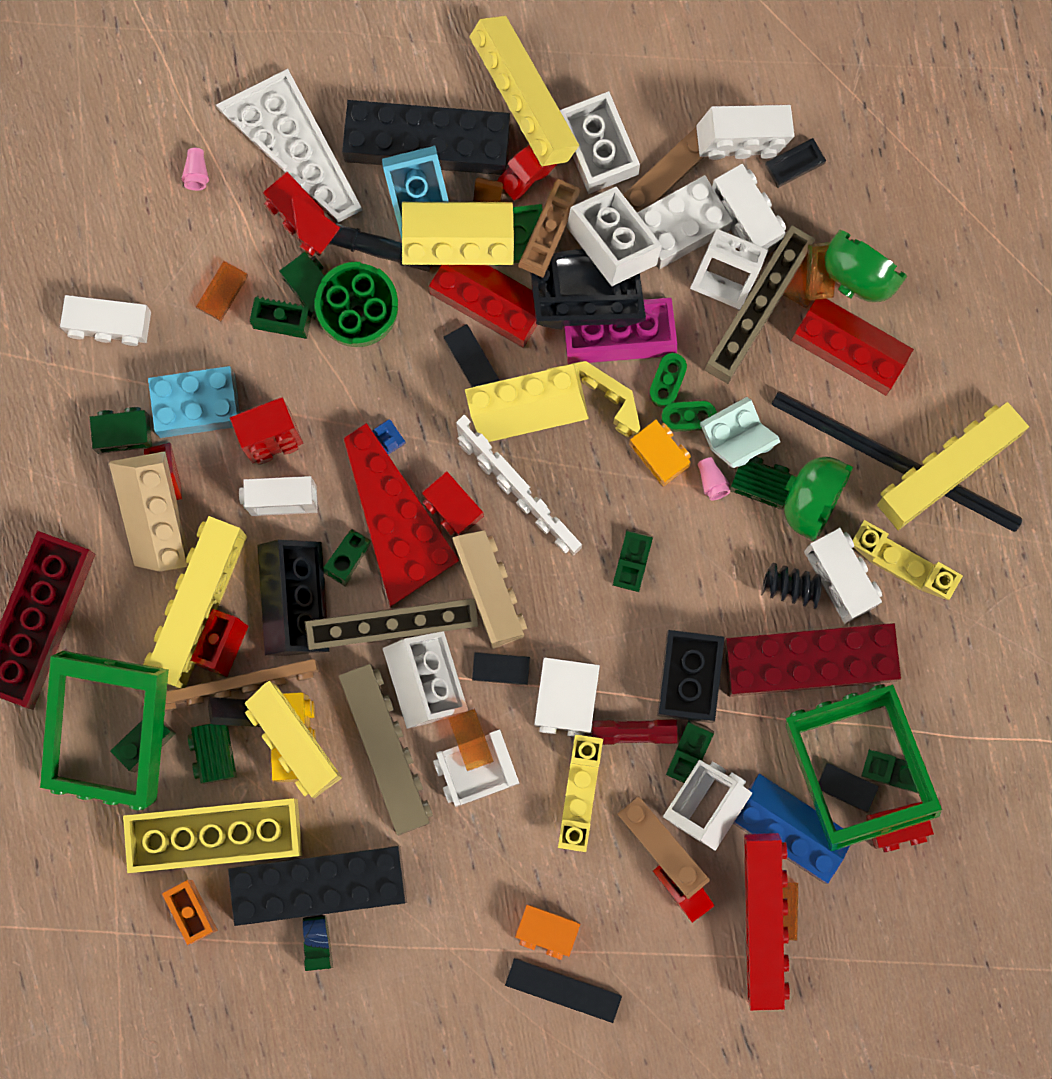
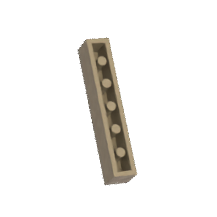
M791 225L709 359L705 368L706 372L729 384L811 250L815 238Z
M472 598L304 621L309 650L478 627L475 599Z
M368 664L339 675L396 834L399 836L431 824L429 817H432L433 813L428 800L422 802L419 791L423 790V786L418 773L412 775L409 764L414 762L408 747L402 748L399 740L404 735L399 722H393L389 713L394 708L389 695L383 696L380 685L384 684L379 668L373 669L372 665Z

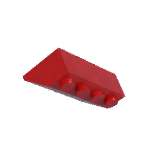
M441 265L429 284L430 295L522 348L525 347L538 326L535 319L532 290L489 265Z
M820 294L810 307L791 340L885 396L892 389L914 350Z

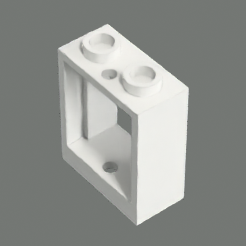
M716 228L690 289L741 309L761 270L768 250ZM715 258L748 272L749 276L744 286L707 271L711 259Z
M311 476L244 479V487L239 488L240 504H243L244 509L251 516L318 513L317 485Z
M699 760L663 815V818L716 851L752 795V792L743 786L746 781L731 772L728 777L725 775L726 770L712 761L708 765ZM714 780H717L730 789L703 829L689 819Z

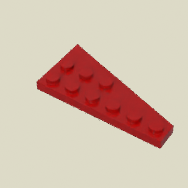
M365 423L343 439L390 607H392L459 562V559L368 424Z

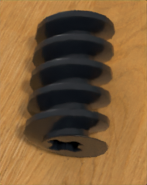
M772 563L766 571L761 596L766 589H769L770 598L772 599L777 592H780L781 601H784L789 594L791 595L792 604H795L800 597L804 607L812 600L813 608L816 609L822 591L820 574H815L810 579V572L805 571L800 577L799 569L796 568L789 575L788 566L783 565L778 572L777 564Z

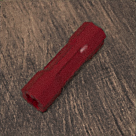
M677 719L592 721V737L603 739L602 745H614L617 743L677 744Z

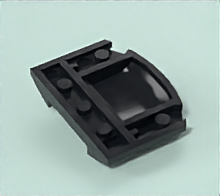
M584 249L554 253L544 277L530 272L537 325L562 330L563 326L616 325V328L646 320L640 273L611 286Z

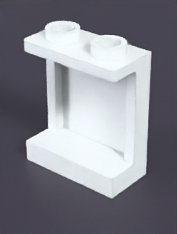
M544 658L535 717V726L540 727L539 732L556 734L557 730L568 731L567 736L575 737V734L584 736L585 733H591L600 665Z
M500 729L481 738L437 752L438 759L433 760L438 776L444 775L447 786L443 787L448 803L454 802L455 807L519 784Z

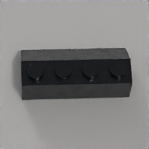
M278 539L257 545L265 656H290L330 652L329 647L308 649L304 622L327 618L322 542Z

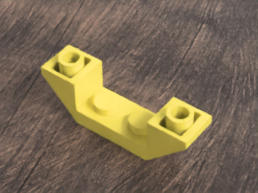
M587 361L574 363L577 365L579 376L583 378L581 381L593 390L596 387L605 392L604 396L614 404L618 405L619 402L623 404L614 417L613 424L616 425L615 429L628 438L630 435L634 437L640 432V425L632 390Z
M866 520L863 521L852 540L854 543L853 548L869 562L918 590L950 600L963 575L940 562H937L935 565L888 539L889 533Z
M575 734L558 848L581 852L587 851L592 807L603 739Z

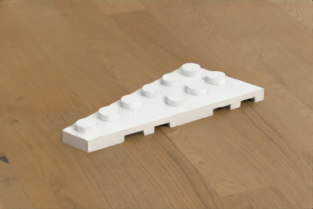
M288 69L216 104L217 109L285 173L288 172L310 197L337 222L362 211L361 205Z
M463 415L456 422L459 436L457 439L460 441L458 443L468 455L474 453L477 456L478 465L488 475L493 473L498 480V486L507 495L512 492L518 498L516 504L524 513L528 514L531 512L538 519L535 523L545 534L550 531L557 540L554 543L563 553L566 554L569 551L574 556L582 548V544L557 517L552 518L549 515L551 513L540 498H533L530 495L529 485L498 452L493 455L491 451L492 446L481 433L476 432L474 434L469 427L471 421Z

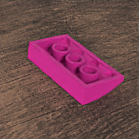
M672 298L644 300L646 320L620 328H616V325L564 326L568 365L583 361L594 363L664 357L669 353H677Z

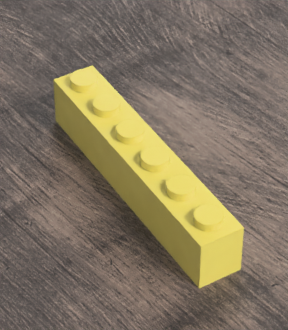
M500 16L480 19L469 37L541 166L568 162L580 145L508 18Z
M1008 402L1000 408L997 404L984 414L985 419L980 423L976 420L963 430L965 434L959 439L956 436L952 437L942 446L945 450L938 455L934 451L922 461L924 466L919 470L913 467L901 477L903 482L898 486L892 483L880 493L882 499L877 506L898 531L1024 434L1029 426Z

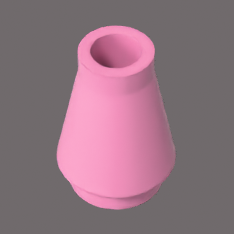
M190 148L187 151L182 181L185 188L189 190H203L206 188V183L209 182L204 151L200 148Z
M712 457L703 459L697 464L700 469L705 496L714 501L730 493V483L717 467Z

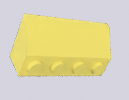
M402 202V264L513 265V202Z
M575 364L465 389L470 415L476 431L481 433L488 442L589 419L578 368Z
M269 680L245 702L249 709L245 714L254 726L260 724L265 731L262 738L271 750L276 747L282 757L278 759L288 773L291 771L295 773L299 779L295 784L304 796L309 794L312 798H316L343 778L276 684Z

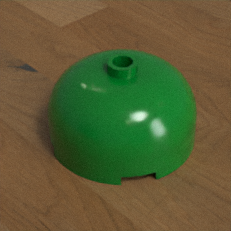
M840 229L828 245L824 260L828 274L840 285L838 291L850 299L856 296L861 300L872 303L882 302L891 298L908 277L907 274L902 271L901 273L894 271L897 265L863 241L857 239L849 240L851 235Z
M348 262L333 268L321 280L315 297V312L322 329L334 341L349 347H365L383 339L393 328L398 315V296L393 282L381 269L361 262ZM338 293L339 297L332 301V296ZM327 294L328 303L324 304V299ZM356 308L363 309L364 312L361 316L354 311Z
M823 456L809 461L797 476L792 475L785 488L789 493L785 501L784 512L789 526L796 533L812 541L817 540L837 504L843 487L848 482L853 466L836 458Z

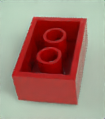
M283 397L230 417L241 449L252 464L256 462L258 465L268 463L273 460L274 455L282 452L284 455L293 453L299 449V445L304 444L294 417Z

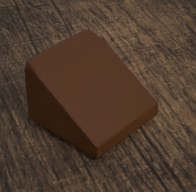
M476 178L473 202H501L503 196L502 182Z

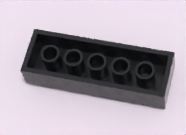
M347 100L342 154L344 161L347 163L383 165V158L436 146L441 170L502 175L507 168L510 113Z
M401 846L228 868L234 926L407 903Z

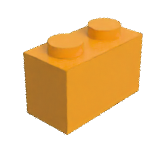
M655 420L631 438L629 445L664 487L689 468L691 463L689 458L691 456L682 444L677 446L671 437L674 435L665 423L660 425Z

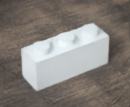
M65 295L60 328L68 337L73 339H84V336L95 337L94 340L110 343L111 339L122 340L121 343L125 345L138 346V342L147 343L151 311L147 305Z

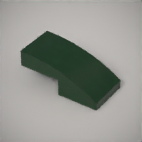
M626 530L612 586L635 592L640 591L653 536Z
M688 720L666 775L685 783L698 761H703L714 731Z
M868 750L861 777L918 794L905 760L874 750Z

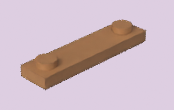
M695 127L623 194L636 212L659 201L705 158L700 157L697 128Z
M558 178L556 179L518 267L544 277L568 222L570 209L575 205L581 188Z
M639 796L617 814L687 899L710 881Z

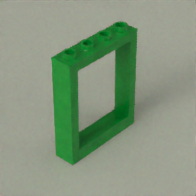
M61 651L50 656L40 788L48 789L52 794L56 795L74 794L78 799L82 800L100 799L107 805L125 804L129 805V808L133 810H144L156 802L169 670L69 651ZM66 676L145 690L136 791L58 776Z
M885 684L876 685L869 689V692L861 695L851 693L844 696L842 701L835 703L826 701L818 704L816 709L807 712L804 709L797 710L786 718L785 728L831 851L940 817L941 805L893 684L885 686ZM885 707L922 804L836 831L800 733Z

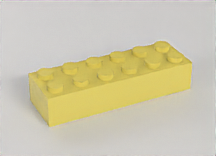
M208 516L206 522L203 521L199 526L197 532L199 541L196 548L192 547L188 553L186 563L189 565L185 574L181 573L177 580L175 589L178 592L174 600H170L166 607L165 616H167L165 624L157 629L154 637V642H157L153 653L149 652L143 664L168 669L167 684L179 689L186 688L195 666V663L190 661L212 609L218 610L247 538V535L241 528Z
M295 798L123 816L127 873L303 856L298 799Z

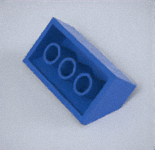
M759 773L748 789L752 792V795L733 824L748 834L779 833L782 842L787 844V860L822 883L828 884L842 863L850 846L831 851L816 810ZM834 823L836 831L843 829L842 827Z

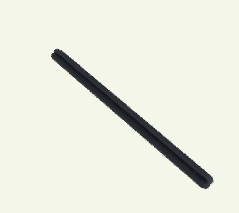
M781 391L776 394L772 401L774 407L902 474H905L913 467L916 470L922 467L917 462ZM959 484L944 495L1013 532H1016L1023 519L1020 516Z

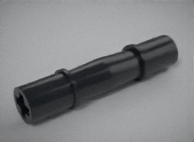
M335 223L340 229L329 243L331 245L351 250V252L357 250L377 258L400 262L401 266L406 265L430 272L433 265L402 264L401 242L361 232L360 228L355 229Z

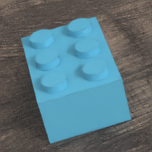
M436 146L382 159L401 239L402 202H449Z
M231 366L148 378L154 430L160 438L233 428L230 417L239 414L240 408L235 373Z

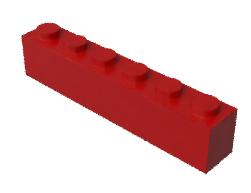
M779 833L744 834L747 1002L750 1011L785 1010V1000L790 999L789 982H784V972H789V956L784 954V944L789 943L788 926H783V916H788V900L783 898V888L788 887L787 870H782V859H787V844L782 842Z

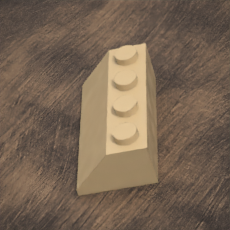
M166 452L110 461L109 465L134 566L159 572L187 567L186 559L189 551Z
M485 530L453 537L456 552L492 648L494 649L524 638L523 630L527 629L522 613L516 615L513 604L518 602L512 587L507 589L503 578L508 576L503 562L497 563L494 552H497L498 549L493 536L487 537Z

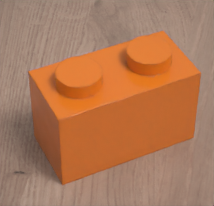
M186 880L162 893L187 945L193 944L218 931L193 880Z
M527 904L515 938L520 939L519 945L532 950H535L536 945L546 948V955L562 960L563 955L570 956L581 924Z

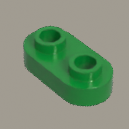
M669 353L660 361L649 392L652 403L658 407H666L676 400L687 370L686 360L681 355ZM675 365L678 371L671 373L667 367ZM660 390L667 391L668 396L666 398L659 397L658 392Z
M707 401L675 402L668 404L663 409L661 421L673 432L702 430L700 425L702 421L698 419L697 415L703 412L709 418L716 414L717 411ZM677 414L680 417V421L672 422L670 416Z

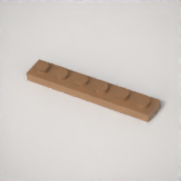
M315 659L168 691L166 693L165 712L177 709L176 704L187 702V706L204 703L203 698L210 696L228 698L231 697V692L242 690V694L259 690V685H264L269 680L276 684L277 687L285 685L286 679L297 677V681L309 680L314 678L313 673L319 672L318 662Z

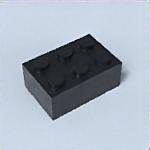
M675 630L667 631L657 716L707 723L715 722L725 637Z

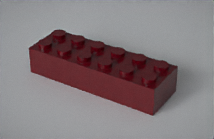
M37 530L0 621L1 699L34 710L49 673L50 656L57 653L96 554L91 550Z
M895 623L734 637L724 640L729 697L890 683L901 680Z

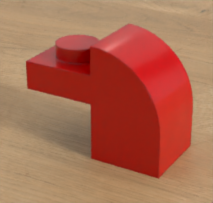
M528 145L508 162L509 167L497 181L503 183V189L515 201L520 199L536 180L546 178L557 164L541 166L531 146Z

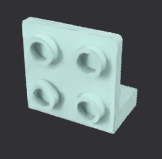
M748 397L700 422L710 449L732 468L745 465L749 459L760 453L770 451L774 445L780 443L779 437L760 422L753 402Z

